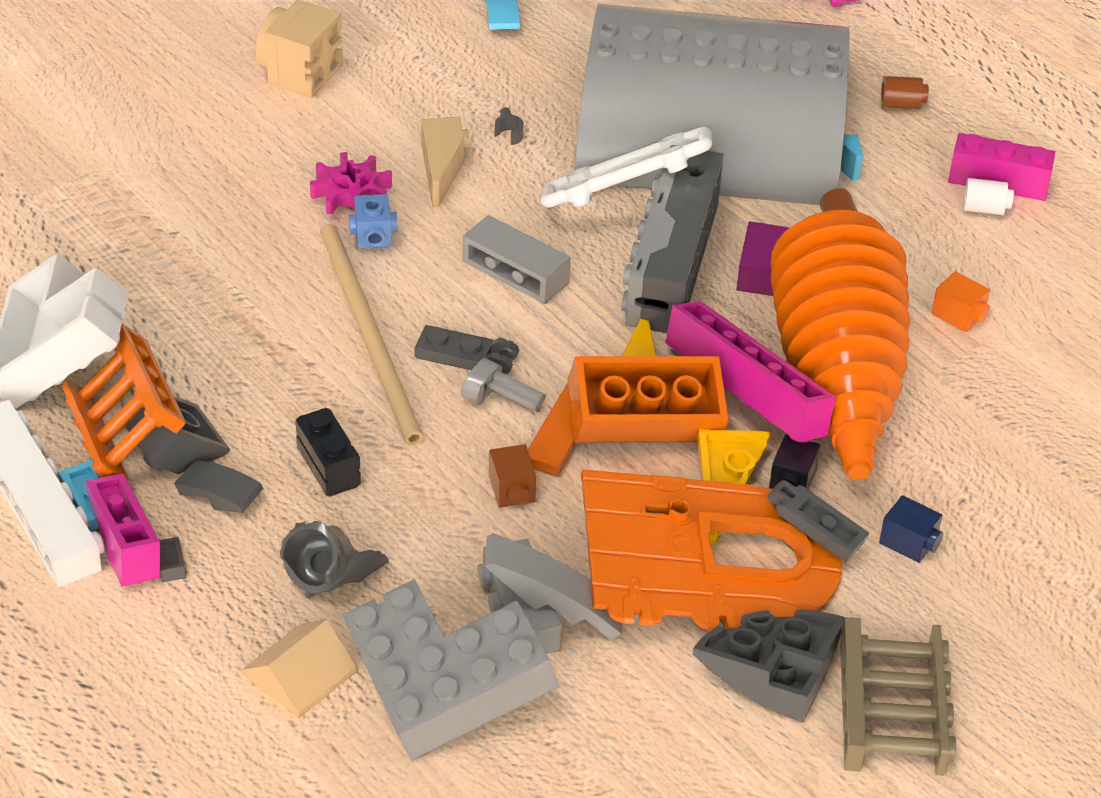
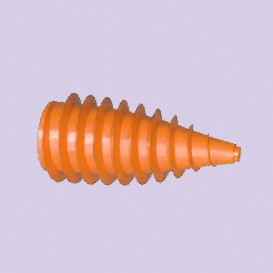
M829 210L816 213L794 224L777 240L770 260L772 270L771 286L774 293V307L777 313V327L781 334V345L786 355V362L836 396L827 436L832 439V446L839 454L843 469L848 474V477L853 480H864L870 476L873 470L874 457L877 453V439L883 434L884 427L882 424L891 417L894 411L893 402L902 391L901 378L907 368V358L905 355L909 349V336L907 332L910 325L909 313L907 311L909 307V294L907 292L908 275L906 272L907 260L901 244L888 234L876 219L852 210Z

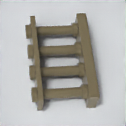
M845 617L840 640L844 771L861 772L864 755H871L872 751L932 755L935 760V774L944 776L948 761L955 760L956 737L949 736L948 730L953 725L954 707L953 703L946 702V696H949L951 691V672L944 671V664L948 663L949 642L948 640H942L941 625H932L929 643L868 639V635L861 634V618ZM867 655L928 659L929 674L870 670L869 666H863L862 659H867ZM869 686L930 690L931 706L871 702V698L864 697V690H868ZM870 718L932 723L933 739L873 735L872 730H865V722H870Z

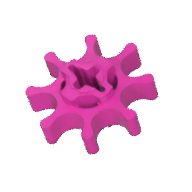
M341 152L339 166L329 167L322 162L316 163L317 180L310 181V197L312 199L326 197L327 214H333L341 206H349V209H354V196L387 194L386 189L392 188V171L377 172L376 156L370 155L365 162L356 164L353 160H348L347 152Z

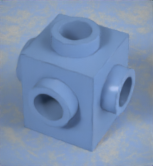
M388 194L354 196L355 214H349L350 235H356L358 248L392 246L391 232H398L397 212H390Z

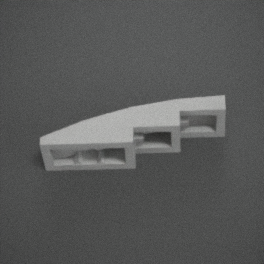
M494 533L487 536L484 567L534 610L548 604L571 625L587 620L608 640L622 635L621 622L613 620L607 610L593 609L590 579L566 564L529 546Z

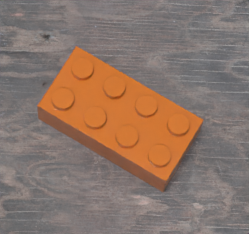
M575 356L568 376L575 443L697 442L699 429L724 430L729 421L719 356Z

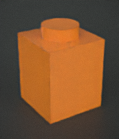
M954 271L936 288L931 314L967 332L976 323H982L987 317L990 310V305L987 304L990 289Z

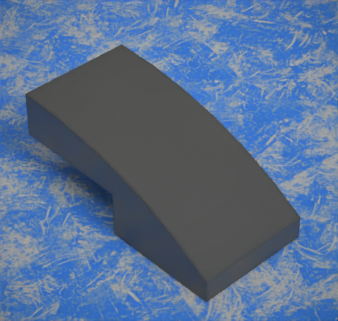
M196 459L174 483L180 495L208 498L214 510L243 513L263 490L260 482L237 470Z

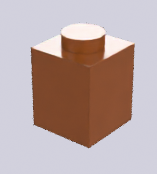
M526 444L490 449L489 478L498 507L535 502L536 473Z

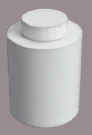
M967 178L963 211L1004 215L1005 209L1012 208L1014 190L1008 189V182Z

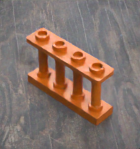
M122 323L119 333L120 341L115 348L116 353L82 388L68 379L61 385L67 397L65 402L74 414V424L81 431L84 438L83 446L92 457V467L95 472L101 477L123 473L126 480H128L121 461L155 427L160 428L163 425L176 434L186 422L147 340ZM126 365L124 369L125 374L95 403L93 397ZM135 386V395L104 424L102 418ZM145 407V416L114 447L112 439Z

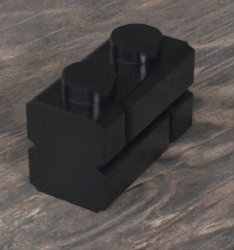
M323 408L301 415L295 419L297 448L326 496H333L357 488L361 484V472L359 471L360 456L354 446H351V441L330 408Z

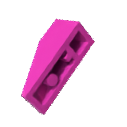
M124 474L87 480L86 489L108 559L121 586L139 584L144 581L160 578V541Z

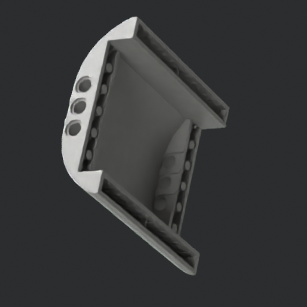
M598 3L583 85L575 170L585 166L591 167L652 145L676 133H685L696 128L707 127L711 130L713 142L712 147L708 151L724 154L719 196L820 205L823 195L830 190L837 189L839 186L847 103L849 27ZM658 169L615 185L652 189L654 178H660L658 177Z

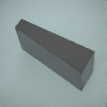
M179 537L159 540L162 582L186 579Z

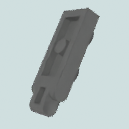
M782 480L768 493V500L776 506V512L779 516L845 563L865 543L869 535L868 531L804 486L798 485L794 487L789 482Z

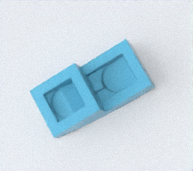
M485 0L489 30L520 29L517 0Z
M844 134L840 170L851 180L856 181L860 178L863 159L858 134Z

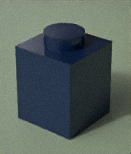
M902 495L883 519L879 544L920 563L928 551L934 553L941 543L943 532L939 529L943 514Z

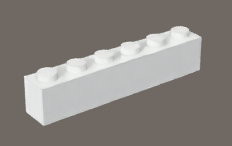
M8 399L0 402V490L58 588L102 571L100 554L104 553V547L100 536L96 531L92 533L89 531L88 520L81 506L75 508L68 484L66 482H59L56 465L52 458L45 459L42 443L37 434H30V427L24 412H17Z

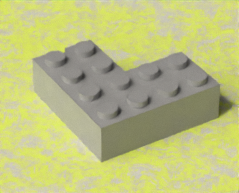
M415 579L383 594L382 596L385 601L379 604L373 599L342 615L396 733L411 761L560 687L550 660L518 600L444 637Z

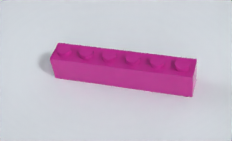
M702 301L672 305L665 343L677 351L679 356H719L724 389L732 392L743 400L745 405L752 407L763 415L769 423L778 426L792 440L808 442L811 439L827 436L836 396Z

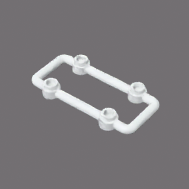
M700 127L685 133H676L661 139L657 143L591 167L585 166L571 171L566 176L552 180L544 185L540 203L546 208L565 202H571L573 207H579L592 201L591 194L593 192L664 167L668 169L669 173L680 171L688 166L686 160L704 153L712 147L711 130L707 127Z

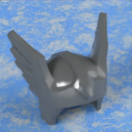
M313 521L309 524L305 522L295 523V527L283 539L280 550V558L284 562L288 576L295 585L305 591L307 598H311L315 594L332 591L351 582L359 583L389 562L387 556L382 554L381 551L366 550L359 552L355 550L341 528L334 525L327 526L318 521Z

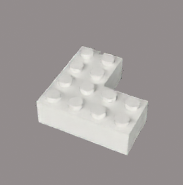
M56 253L11 284L8 288L0 318V398L4 401L9 399L14 408L17 409L28 401L36 400L43 391L52 385L61 384L75 370L79 368L84 369L94 358L103 352L112 351L120 341L119 333L122 320L126 314L125 306L128 293L97 267L83 274L59 253Z

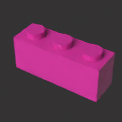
M958 132L948 183L966 186L967 178L1008 182V189L1014 190L1015 196L1045 201L1056 151L1039 146H1027L1008 140H996L980 137L976 134Z

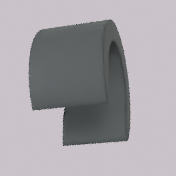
M502 108L500 110V117L495 120L494 137L500 135L503 131L511 130V145L520 143L523 139V120L518 116L512 115L509 108Z

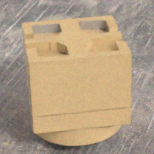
M296 0L288 9L276 7L270 11L260 27L255 49L258 65L267 69L268 83L312 98L343 65V49L337 48L342 42V36L337 35L342 29L341 13L302 0Z

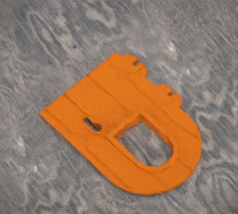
M582 469L581 481L593 609L607 610L609 616L617 622L634 624V615H639L640 625L651 626L659 624L666 614L690 616L695 624L708 631L721 625L720 622H724L725 629L738 628V626H741V617L753 612L769 610L774 617H793L797 609L819 611L825 607L837 590L842 575L841 559L779 516L776 512V506L770 503L767 497L768 493L772 490L770 488L680 477ZM711 531L753 535L763 533L767 536L781 539L793 548L798 563L793 568L782 570L715 564L714 552L711 551L709 534H711Z

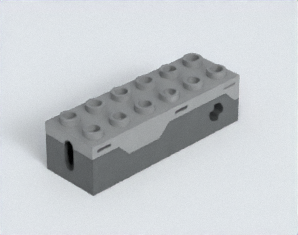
M706 151L690 157L686 160L688 164L686 168L673 173H669L668 169L664 167L658 169V177L660 178H654L651 197L654 199L648 198L645 207L644 218L647 221L641 220L638 229L637 240H640V242H634L632 246L630 262H633V264H627L625 267L623 285H628V290L624 291L621 311L627 312L626 326L636 328L640 319L649 321L651 331L667 333L672 305L691 301L718 208L723 153Z

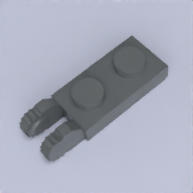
M425 325L415 346V357L467 370H472L481 359L487 358L501 365L503 374H508L513 366V361L511 360L517 358L520 349H518L517 343L499 337L493 341V339Z

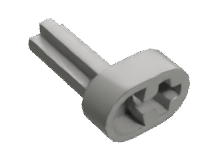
M487 358L481 359L470 371L461 389V396L477 405H480L492 391H495L536 412L541 409L542 403L546 398V394L503 374L502 366Z

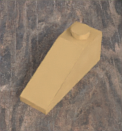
M460 116L421 119V146L432 207L440 206L464 163V149H469L470 146L468 129H462Z

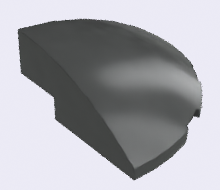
M797 609L793 617H774L769 610L753 612L741 617V626H738V628L725 629L718 625L709 631L695 645L693 655L717 677L754 702L779 714L804 722L834 656L842 634L845 617L804 609Z

